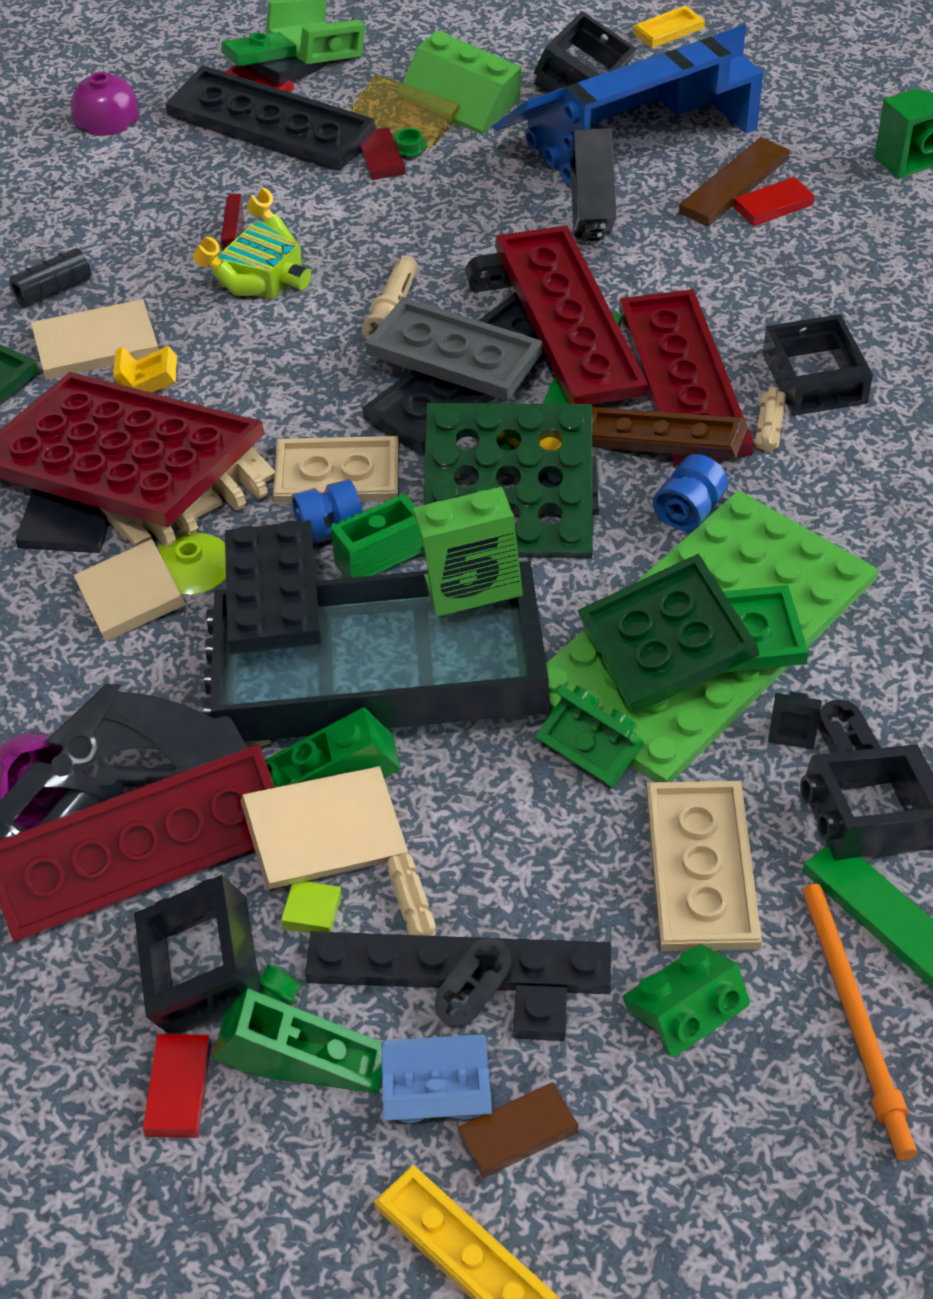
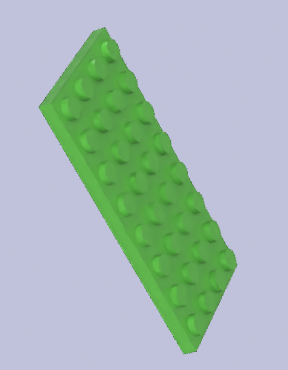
M738 490L638 581L699 553L723 592L788 585L808 648L877 579L879 569ZM584 629L546 663L549 678L550 713L561 699L554 692L559 684L572 692L577 685L600 700L596 706L600 710L610 715L613 709H616L637 723L633 731L645 743L630 763V766L654 782H673L789 666L721 673L633 715L586 629Z

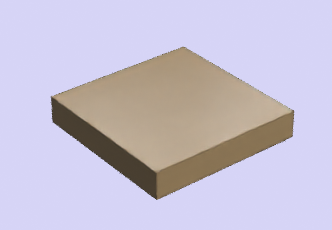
M152 539L74 575L105 641L116 638L185 605L183 597Z

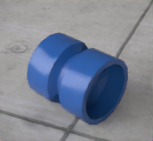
M701 454L686 456L672 473L671 477L666 480L654 495L653 508L656 515L663 523L686 533L694 531L728 490L729 481L727 475L717 462Z
M350 479L327 484L322 493L313 488L294 493L291 496L295 521H311L313 545L324 543L331 539L332 523L339 524L340 520L346 521L347 517H354L355 513H362L358 493Z

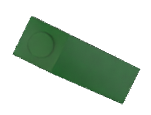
M248 988L224 1013L212 1056L214 1060L261 1078L369 1093L379 1092L383 1074L382 1042Z

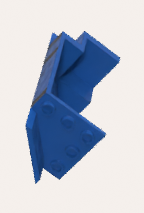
M745 24L529 99L493 124L492 127L499 131L527 121L525 138L528 146L542 154L549 167L554 166L562 174L566 184L571 185L569 147L574 130H589L591 122L659 99L676 115L711 103L745 134L757 130L763 71L743 55L746 33Z

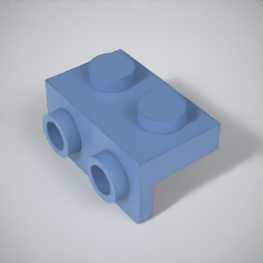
M485 1035L385 1040L381 1043L384 1121L399 1120L405 1123H414L424 1118L451 1116L456 1119H470L480 1114H492L487 1039Z

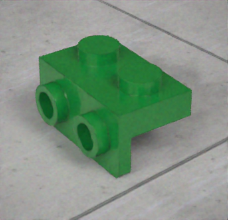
M559 684L554 692L561 699L535 737L614 789L645 743L633 731L637 723L616 709H613L610 715L596 707L600 700L577 685L572 692Z
M702 944L684 951L677 960L656 974L645 977L638 986L622 996L626 1009L634 1017L658 1031L664 1051L671 1057H676L746 1009L750 1004L738 963Z

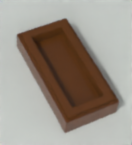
M553 1082L492 1110V1114H483L458 1126V1135L482 1179L578 1133V1123Z

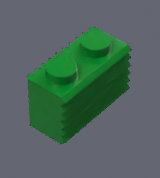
M399 494L398 498L392 497L391 501L385 500L384 504L377 503L376 507H370L368 511L362 510L361 514L355 513L354 517H347L346 521L340 520L339 524L332 523L331 536L334 564L346 578L372 576L422 553L423 541L413 508L416 506L406 494Z

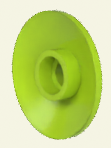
M198 532L190 535L184 533L176 535V540L173 544L166 547L161 543L157 547L181 595L205 593L216 588L226 579L225 542L218 537Z

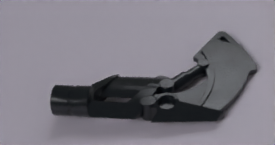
M105 684L45 741L63 747L62 752L52 760L51 764L33 762L1 799L0 839L19 833L12 826L13 822L42 788H63L69 790L40 824L124 794V787H142L247 747L233 721L227 716L214 719L198 710L174 701L140 693L119 691L120 684ZM140 748L161 750L175 767L145 768V765H104L98 769L95 778L83 774V770L107 755L123 750Z

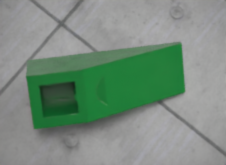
M365 707L265 759L275 788L380 766L384 778L401 770L393 734Z

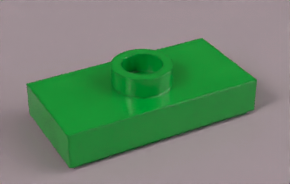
M256 32L250 34L249 37L222 41L221 53L237 66L292 58L296 56L297 45L280 32L269 34Z

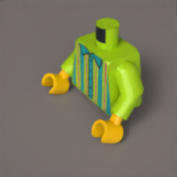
M266 188L260 189L258 193L259 202L254 195H251L247 203L249 213L255 217H262L265 222L256 220L218 256L220 246L211 237H204L193 253L194 262L200 267L211 266L213 268L211 273L218 279L219 285L227 288L235 296H262L274 299L287 285L304 290L311 280V270L302 266L300 245L279 215H273L269 209L273 202V195Z

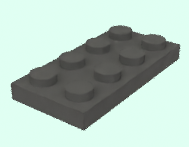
M405 297L401 298L365 342L366 355L506 401L509 400L542 354L541 340Z

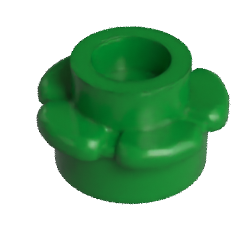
M403 128L395 134L394 141L401 156L408 158L417 157L421 154V151H425L427 148V142L423 139L422 132L416 128Z
M268 963L262 973L259 974L261 993L283 1003L287 1001L295 1004L298 1000L294 997L302 984L285 971Z

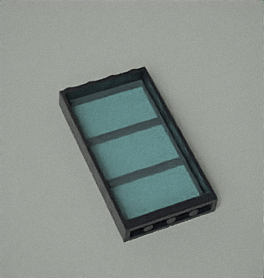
M531 561L519 562L523 596L438 617L435 615L426 588L424 574H428V571L316 581L322 644L230 655L228 645L226 590H215L214 609H207L206 611L208 633L213 635V638L205 639L207 663L212 665V667L204 668L206 694L211 695V697L203 699V713L214 719L223 716L231 718L244 742L310 736L363 707L387 729L550 713L549 678Z

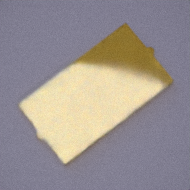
M375 74L365 90L358 93L359 99L350 111L374 118L376 129L389 127L393 136L403 128H416L422 132L423 139L427 142V148L432 149L436 146L443 133L449 131V124L459 111L460 106L459 103Z

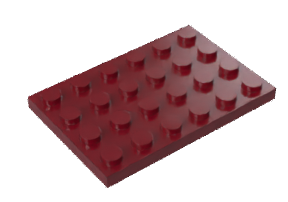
M69 372L0 429V479L168 528L265 434L262 421Z

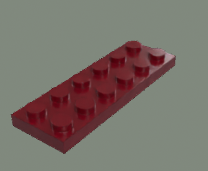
M568 226L496 235V251L538 339L542 341L544 352L569 404H598L645 396L648 383Z
M694 289L619 298V312L622 314V321L636 361L648 383L647 392L654 411L744 418ZM748 428L737 457L753 455L754 442ZM669 454L673 466L680 465L684 458L689 456ZM709 457V458H711V459H713V460L728 459V458Z
M259 744L0 839V907L13 942L255 849L241 805L242 795L275 788Z

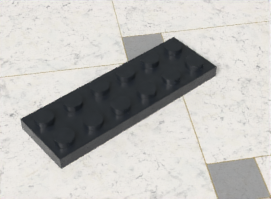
M203 65L165 103L167 115L340 171L357 153L361 145L376 131L374 118Z
M516 292L478 320L538 339ZM543 347L542 354L540 355V357L535 362L532 368H534L537 364H539L547 357ZM411 370L363 407V419L390 436H398L400 442L423 455L426 443L427 403H489L496 397Z

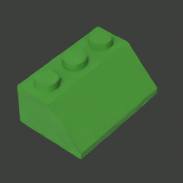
M436 30L417 47L398 92V98L456 125L484 134L520 101L522 67Z

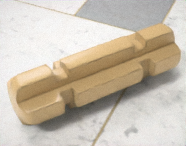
M770 387L768 392L762 394L755 446L757 449L764 450L765 453H771L772 449L778 448L780 442L786 395L784 392L777 391V387Z
M408 853L391 856L387 861L388 873L391 882L395 886L394 891L403 918L407 922L406 927L409 935L435 936L436 925L432 913L428 910L429 904L419 875L415 872L416 866L412 856Z

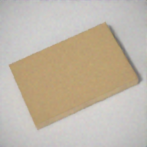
M143 299L31 322L45 380L65 376L69 372L80 373L113 366L115 350L124 347L135 360L159 350Z
M398 436L277 439L273 491L274 504H292L291 496L294 493L313 488L322 493L327 484L350 479L353 482L360 502L391 501L392 497L398 498Z
M380 766L242 795L241 805L267 890L387 863L391 856L408 853Z

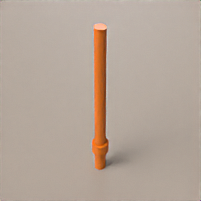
M819 884L808 885L802 892L874 1093L871 1104L877 1121L880 1124H885L897 1160L905 1161L912 1159L918 1152L905 1119L909 1111L902 1092L893 1086L822 887Z

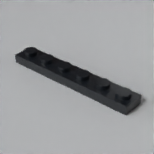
M310 931L305 971L306 983L440 988L468 948L476 940L482 939V937ZM496 938L504 942L512 956L510 971L497 990L516 991V985L564 987L567 988V993L610 994L611 942ZM493 946L489 951H484L480 948L476 952L475 957L479 959L480 964L472 977L480 982L489 970H494L498 973L502 969L503 965L498 961L501 951L497 947ZM467 982L462 989H475V986Z

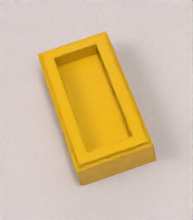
M685 5L633 25V34L649 47L654 48L703 29L705 20Z

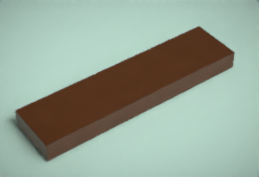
M762 137L758 138L679 204V214L709 227L734 206L735 197L749 193L789 159L790 149Z
M593 407L592 447L681 455L701 454L707 457L736 459L748 428L745 418L602 407Z

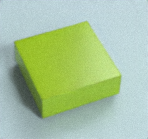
M307 881L292 884L281 919L282 929L310 933V931L332 932L342 897L341 887Z

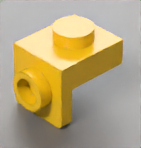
M166 346L135 360L124 347L115 350L113 376L116 382L123 386L151 393L163 390L176 381L177 355L169 346Z

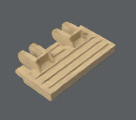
M251 447L174 522L186 535L196 532L198 528L196 518L222 505V499L218 496L219 494L234 510L245 507V496L240 487L237 486L240 483L256 499L266 496L268 492L266 482L274 479V469ZM100 508L106 514L109 523L126 542L130 541L134 547L151 540V535L148 531H151L166 547L173 544L176 540L171 526L168 528Z

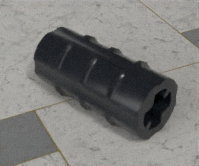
M74 248L62 254L58 253L56 257L46 261L42 260L41 263L30 268L26 267L25 270L10 276L9 286L17 302L25 308L39 301L42 302L43 299L52 295H58L59 292L75 287V285L90 279L91 269L82 251Z

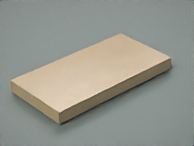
M741 781L648 782L646 785L660 952L686 951L695 948L699 944L712 950H761L762 938Z

